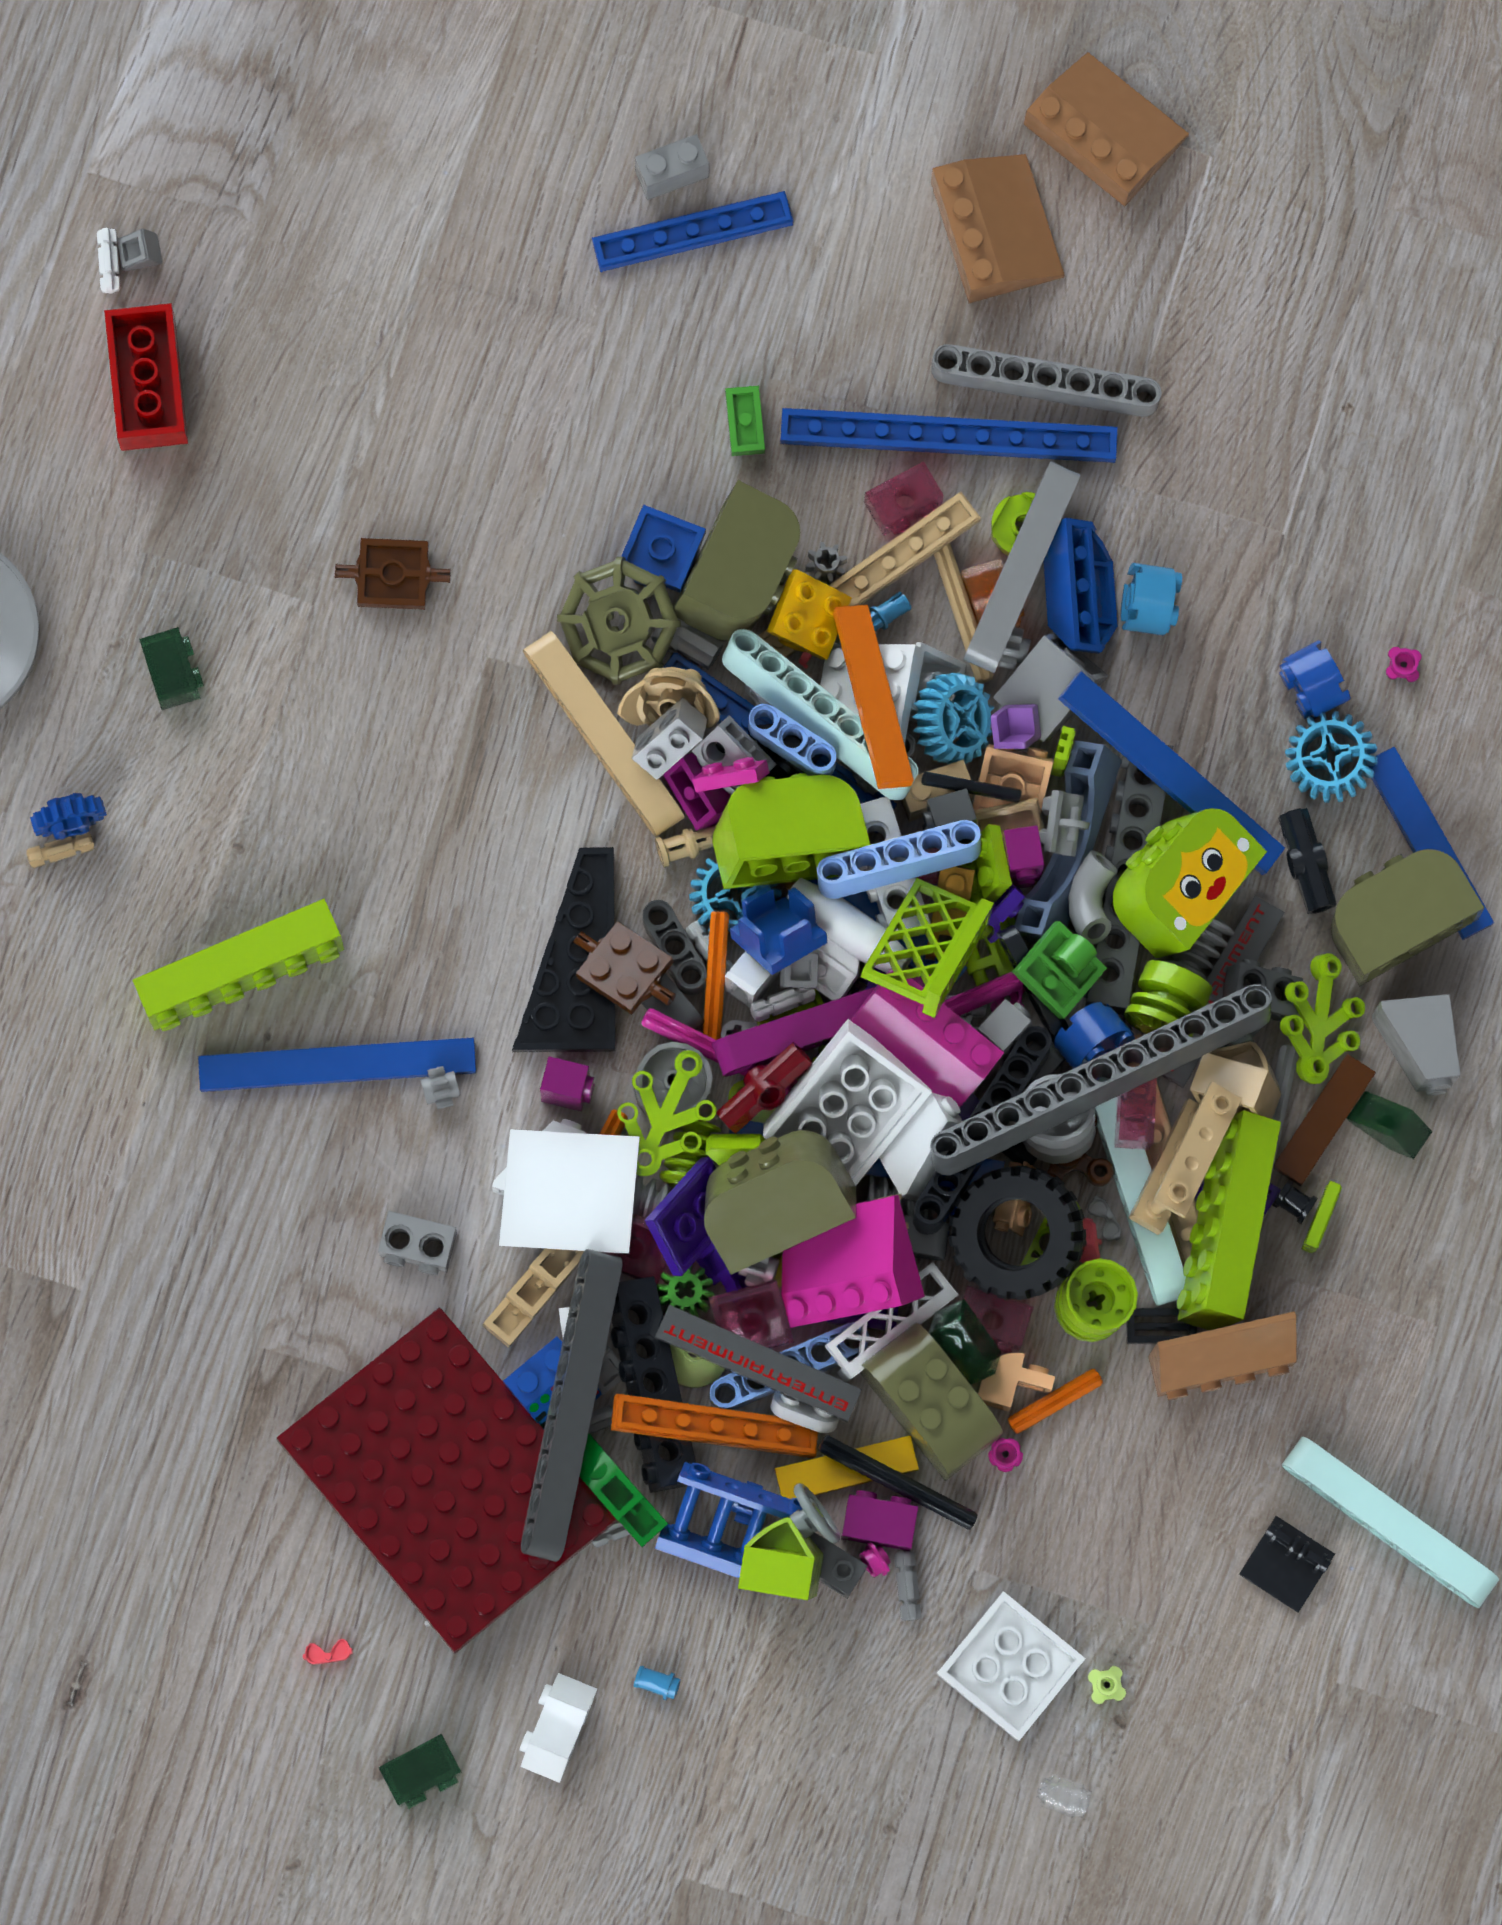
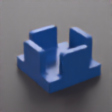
M643 504L621 557H625L626 561L657 576L662 575L666 579V589L669 588L681 593L700 554V546L706 534V529ZM634 580L635 583L646 587V585Z
M769 886L747 897L742 901L743 917L738 919L739 924L730 928L731 939L772 975L828 943L827 933L816 923L814 904L795 887L788 890L789 899L783 897L776 902L774 890Z

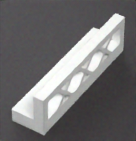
M933 1262L919 1272L920 1280L930 1273L942 1290L933 1297L925 1296L913 1301L912 1312L908 1317L894 1316L893 1308L887 1309V1314H880L879 1312L882 1310L868 1312L824 1346L841 1367L837 1374L844 1382H848L864 1369L861 1366L864 1362L916 1322L921 1325L958 1296V1293ZM919 1300H920V1301H927V1302H925L922 1306H920V1307L918 1308V1301H919ZM870 1319L886 1320L885 1335L881 1338L866 1336L867 1322ZM892 1321L900 1322L891 1329ZM861 1327L860 1335L852 1334ZM845 1339L860 1341L858 1356L850 1362L847 1361L837 1348V1345ZM865 1342L873 1343L865 1349Z

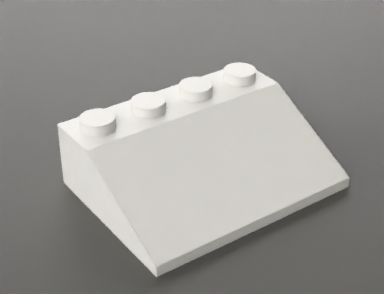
M847 1019L786 1095L782 1104L763 1124V1137L765 1139L774 1136L779 1138L787 1133L799 1130L812 1131L822 1135L833 1145L856 1186L929 1097L932 1090L878 1040Z

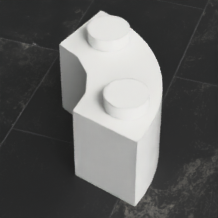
M558 1673L553 1686L545 1685L538 1704L544 1706L534 1732H526L519 1751L525 1753L520 1767L560 1783L574 1751L581 1728L590 1711L597 1688Z

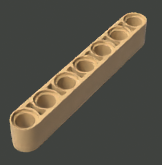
M550 631L523 649V653L533 669L651 833L657 837L684 819L683 812L661 780H656L632 759L635 744L558 637Z

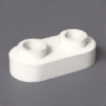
M777 1391L774 1393L770 1408L777 1417L819 1433H831L837 1428L838 1418Z

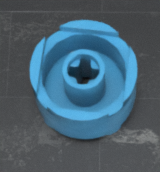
M1132 563L1127 575H1133L1132 583L1124 584L1122 594L1121 621L1126 622L1122 629L1164 636L1166 633H1169L1171 625L1176 626L1178 621L1179 606L1174 605L1175 593H1179L1181 589L1182 573L1175 572L1173 568Z

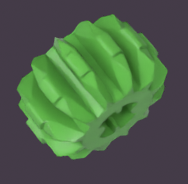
M691 1265L683 1276L674 1277L666 1272H662L661 1279L668 1285H656L658 1293L667 1294L659 1298L661 1306L670 1303L671 1306L685 1312L689 1311L690 1314L698 1317L697 1307L703 1312L707 1313L710 1307L703 1300H713L715 1294L714 1292L704 1290L713 1285L711 1278L700 1281L705 1273L704 1268L700 1267L695 1274H691ZM688 1285L692 1287L691 1295H694L692 1298L688 1296L683 1297V1299L678 1298L679 1290L677 1288L679 1286L681 1288H686Z

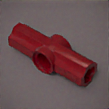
M792 1042L767 1066L758 1065L750 1069L744 1077V1087L716 1112L717 1115L736 1134L761 1110H772L780 1106L786 1096L785 1089L808 1069L813 1062L795 1042Z

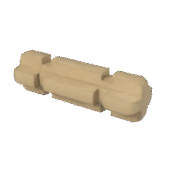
M87 832L83 835H76V838L67 837L63 840L44 843L45 847L40 848L39 845L28 848L27 857L31 867L36 868L45 865L47 860L53 863L75 856L77 851H81V853L92 851L94 849V842L90 832Z

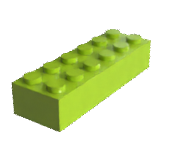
M325 898L137 977L132 981L154 1031L160 1028L162 1031H168L181 1024L180 1020L190 1015H193L194 1018L201 1017L210 1013L213 1010L212 1006L223 1001L226 1004H231L245 997L244 992L257 988L258 991L267 989L277 983L275 979L288 974L289 977L298 976L308 970V965L320 961L321 964L331 962L340 956L339 952L345 949L336 923Z
M1245 1110L1234 1115L1204 1177L1203 1190L1198 1195L1196 1201L1198 1217L1196 1224H1194L1190 1232L1189 1240L1192 1243V1248L1183 1268V1274L1186 1276L1184 1289L1180 1292L1177 1300V1308L1180 1309L1178 1321L1206 1330H1214L1231 1326L1244 1320L1280 1131V1121Z

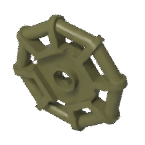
M616 557L612 562L583 573L578 571L574 575L575 581L560 614H557V622L561 623L576 664L611 680L613 685H621L622 681L648 672L653 668H662L664 666V657L677 628L681 627V620L677 619L665 586L666 579L662 575L657 576L626 561L625 557ZM613 576L614 586L598 591L593 584ZM625 576L646 585V587L639 593L633 588L624 586ZM586 593L590 597L587 610L584 611L583 615L575 614L583 594ZM653 594L662 618L654 619L647 599ZM615 611H618L620 616L624 615L626 622L623 623L624 628L622 630H619L618 626L612 627L610 624V620L614 619ZM577 623H582L589 642L584 647L575 625ZM652 628H662L653 650H651L645 644L652 635ZM595 649L608 653L607 655L611 656L610 665L592 657L591 654ZM638 651L643 658L623 666V655Z

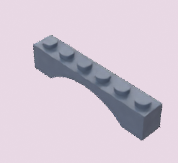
M1076 740L1074 742L1065 770V792L1084 796L1080 821L1089 822V830L1079 829L1075 857L1053 853L1042 877L1022 901L1024 905L1018 913L1014 926L1021 937L1033 945L1037 943L1055 921H1061L1068 927L1070 921L1068 895L1072 880L1084 858L1094 848L1122 762L1116 754L1103 744Z

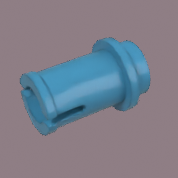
M640 1666L634 1681V1687L662 1695L663 1700L667 1701L668 1698L675 1699L681 1679L676 1678L675 1673L672 1672L670 1675H666Z

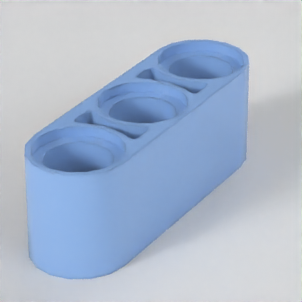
M759 704L751 710L748 730L756 741L809 776L833 774L836 767V751L831 744L769 704ZM759 717H768L772 720L773 725L768 729H761L754 722ZM794 735L802 743L796 748H789L783 743V739ZM817 754H823L829 758L830 763L827 766L818 767L812 763L811 759Z

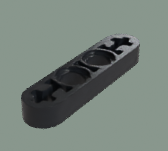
M1010 925L997 932V937L1013 969H1015L1029 950L1016 927ZM1023 984L1024 990L1044 1028L1050 1033L1054 1044L1061 1028L1065 1031L1068 1030L1069 1026L1066 1020L1059 1019Z

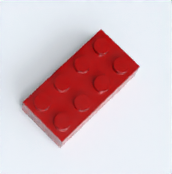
M172 303L104 310L116 432L121 451L188 444L176 320Z

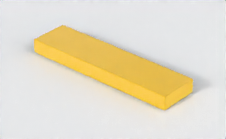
M910 1435L856 1448V1450L902 1474L919 1470ZM827 1456L774 1469L780 1494L789 1499L796 1498L794 1486L798 1483L804 1484L814 1495H820L873 1482L870 1478Z

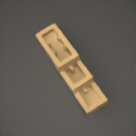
M544 1249L506 1294L503 1301L484 1321L482 1326L509 1348L579 1265L584 1251Z

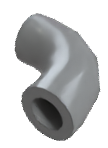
M1094 850L1088 853L1076 871L1068 895L1069 916L1075 931L1092 945L1104 940L1111 931V921L1104 913L1102 900L1105 889L1117 874L1116 867L1106 857Z

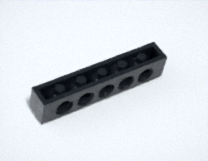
M651 1276L619 1282L612 1315L613 1328L611 1330V1339L614 1347L618 1348L621 1360L619 1363V1375L622 1382L626 1383L628 1395L683 1403L670 1344L655 1338L664 1318L655 1277ZM629 1310H633L638 1314L639 1325L630 1321L628 1317ZM636 1344H641L645 1347L647 1351L646 1359L637 1354ZM644 1377L649 1378L654 1383V1393L649 1392L644 1387ZM634 1433L635 1446L637 1450H641L643 1459L641 1467L644 1483L649 1486L650 1493L687 1487V1485L677 1482L684 1462L696 1463L692 1442ZM659 1445L668 1449L670 1454L669 1461L662 1459L659 1455Z

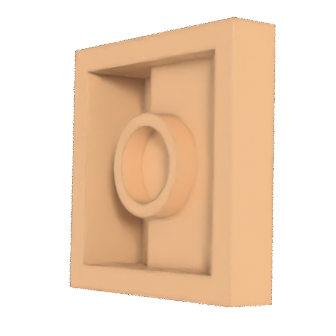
M989 744L986 747L979 782L1020 789V801L1037 798L1040 811L1042 812L1043 798L1046 795L1053 759L1047 757L1048 751L1039 748L1028 747L1026 753L1014 749H994V745ZM975 795L973 809L979 810L1014 802Z

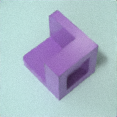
M1037 704L1005 705L991 715L994 749H1025L1041 738Z

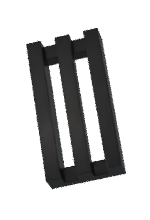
M1136 1308L1126 1323V1343L1157 1344V1342L1183 1337L1135 1336V1331H1189V1335L1197 1333V1326L1187 1323H1134V1317H1178L1180 1310L1178 1308Z

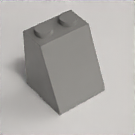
M1055 633L1042 637L993 698L999 703L997 705L998 709L1005 705L1037 704L1041 738L1037 741L1041 739L1045 742L1051 740L1075 714L1058 698L1076 674L1082 671L1098 686L1109 675L1082 652L1070 650Z
M1450 994L1386 1000L1379 1003L1372 1014L1373 1023L1416 1092L1426 1091L1428 1096L1447 1093V1088H1451L1460 1077Z

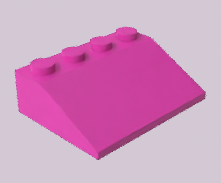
M890 969L886 974L894 972L892 969ZM912 978L906 979L908 985L921 991L923 990V987ZM877 985L850 1020L878 1040L932 1090V1093L951 1097L960 1108L988 1075L1004 1052L945 1004H942L936 1017L933 1018L922 1013L923 1004Z
M898 1195L857 1203L856 1218L783 1251L781 1295L790 1328L899 1307L925 1297Z

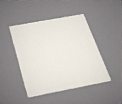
M510 1129L499 1246L578 1251L591 1249L598 1252L629 1254L640 1137Z

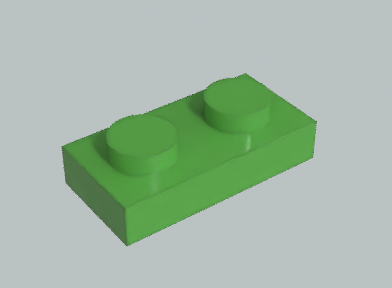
M759 385L725 388L731 456L765 454Z

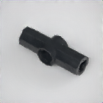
M1299 808L1280 815L1278 819L1288 849L1286 856L1289 870L1293 879L1298 882L1307 914H1317L1335 907L1336 900L1327 874L1328 861L1321 842L1318 843L1308 809Z

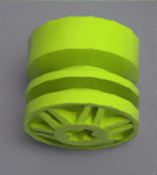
M1162 960L1147 961L1138 981V986L1143 992L1133 993L1131 997L1132 1004L1127 1006L1124 1018L1136 1029L1148 1034L1207 1006L1213 988L1205 979L1186 968Z
M1099 1258L1084 1262L1062 1282L1056 1292L1054 1310L1057 1321L1066 1333L1078 1340L1095 1342L1108 1338L1130 1319L1136 1309L1138 1292L1135 1281L1126 1268L1115 1261ZM1088 1300L1090 1302L1096 1301L1098 1306L1096 1308L1094 1306L1088 1307L1086 1302Z

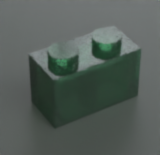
M179 627L139 639L161 710L201 699L198 688L203 687L204 684L199 668H191L188 659L189 656L194 655L189 636L181 637Z
M962 1299L935 1312L929 1334L939 1344L969 1384H975L994 1375L1001 1351L966 1300Z
M442 1734L378 1767L397 1805L401 1807L406 1804L408 1809L426 1801L427 1797L425 1794L435 1788L443 1792L458 1784L459 1781L456 1777L463 1774Z

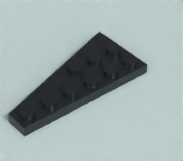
M614 847L579 848L517 1038L512 1048V1053L615 1051V1003L577 979L576 972L587 960L589 952L574 944L576 936L579 937L581 931L598 942L614 926Z

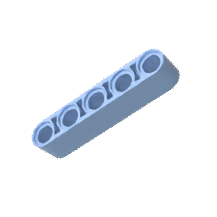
M960 820L828 856L822 859L817 867L818 889L826 898L838 899L970 863L976 860L981 852L980 828L973 821ZM962 839H970L973 842L969 844H961L958 841ZM929 848L939 849L936 853H928L925 850ZM895 857L906 858L903 862H894L892 859ZM862 866L873 867L870 871L859 870ZM829 875H838L840 877L832 881L826 879Z
M855 1322L847 1323L779 1353L825 1372L839 1366L832 1356L826 1362H817L812 1357L811 1351L816 1346L827 1345ZM861 1327L855 1331L859 1335L861 1334ZM844 1340L837 1345V1348L847 1361L853 1360L858 1356L859 1347L855 1349L849 1348L845 1345ZM865 1342V1349H867L869 1342ZM732 1372L713 1382L710 1387L709 1399L713 1407L736 1410L771 1395L775 1391L768 1387L759 1390L753 1389L748 1385L747 1378ZM724 1386L730 1387L735 1393V1398L730 1403H721L715 1397L717 1389Z

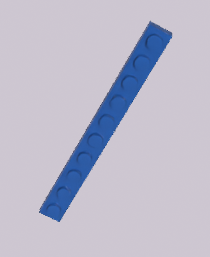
M782 408L780 444L1115 463L1118 427Z

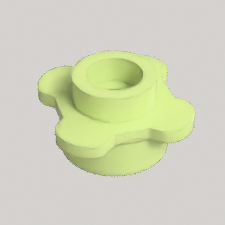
M1112 1666L1106 1671H1099L1097 1669L1090 1671L1088 1680L1092 1683L1093 1693L1091 1698L1093 1702L1102 1704L1105 1700L1115 1699L1116 1701H1121L1125 1697L1126 1690L1122 1687L1120 1679L1123 1673L1119 1667ZM1104 1682H1109L1110 1687L1105 1688Z

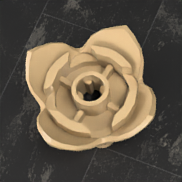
M676 667L651 669L642 681L625 693L617 711V714L630 724L636 726L647 724L651 726L683 697L708 718L706 728L714 727L720 718L718 707L702 683L700 673L694 669L685 670Z

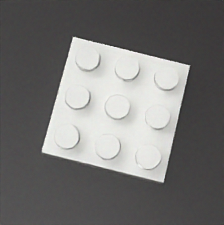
M834 644L828 660L824 661L820 686L859 716L841 644ZM878 644L905 745L922 649L915 644Z
M1003 1591L937 1672V1675L1019 1742L1086 1658Z

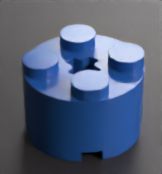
M1320 640L1283 658V664L1280 665L1281 671L1279 675L1288 690L1294 688L1296 691L1297 701L1295 703L1304 719L1310 716L1315 719L1321 713H1327L1351 699L1348 690L1342 692L1339 683L1343 682L1344 679L1326 648L1321 650L1322 642Z
M1096 1002L1082 1008L1070 1018L1073 1024L1067 1031L1063 1028L1059 1030L1055 1037L1054 1045L1074 1069L1135 1040V1036L1109 1004L1104 1006L1102 1002Z

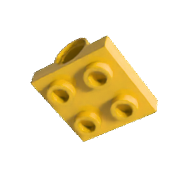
M793 569L787 578L766 632L778 637V641L791 649L807 652L821 660H828L838 635L833 612L835 607L849 606L852 597L798 569Z

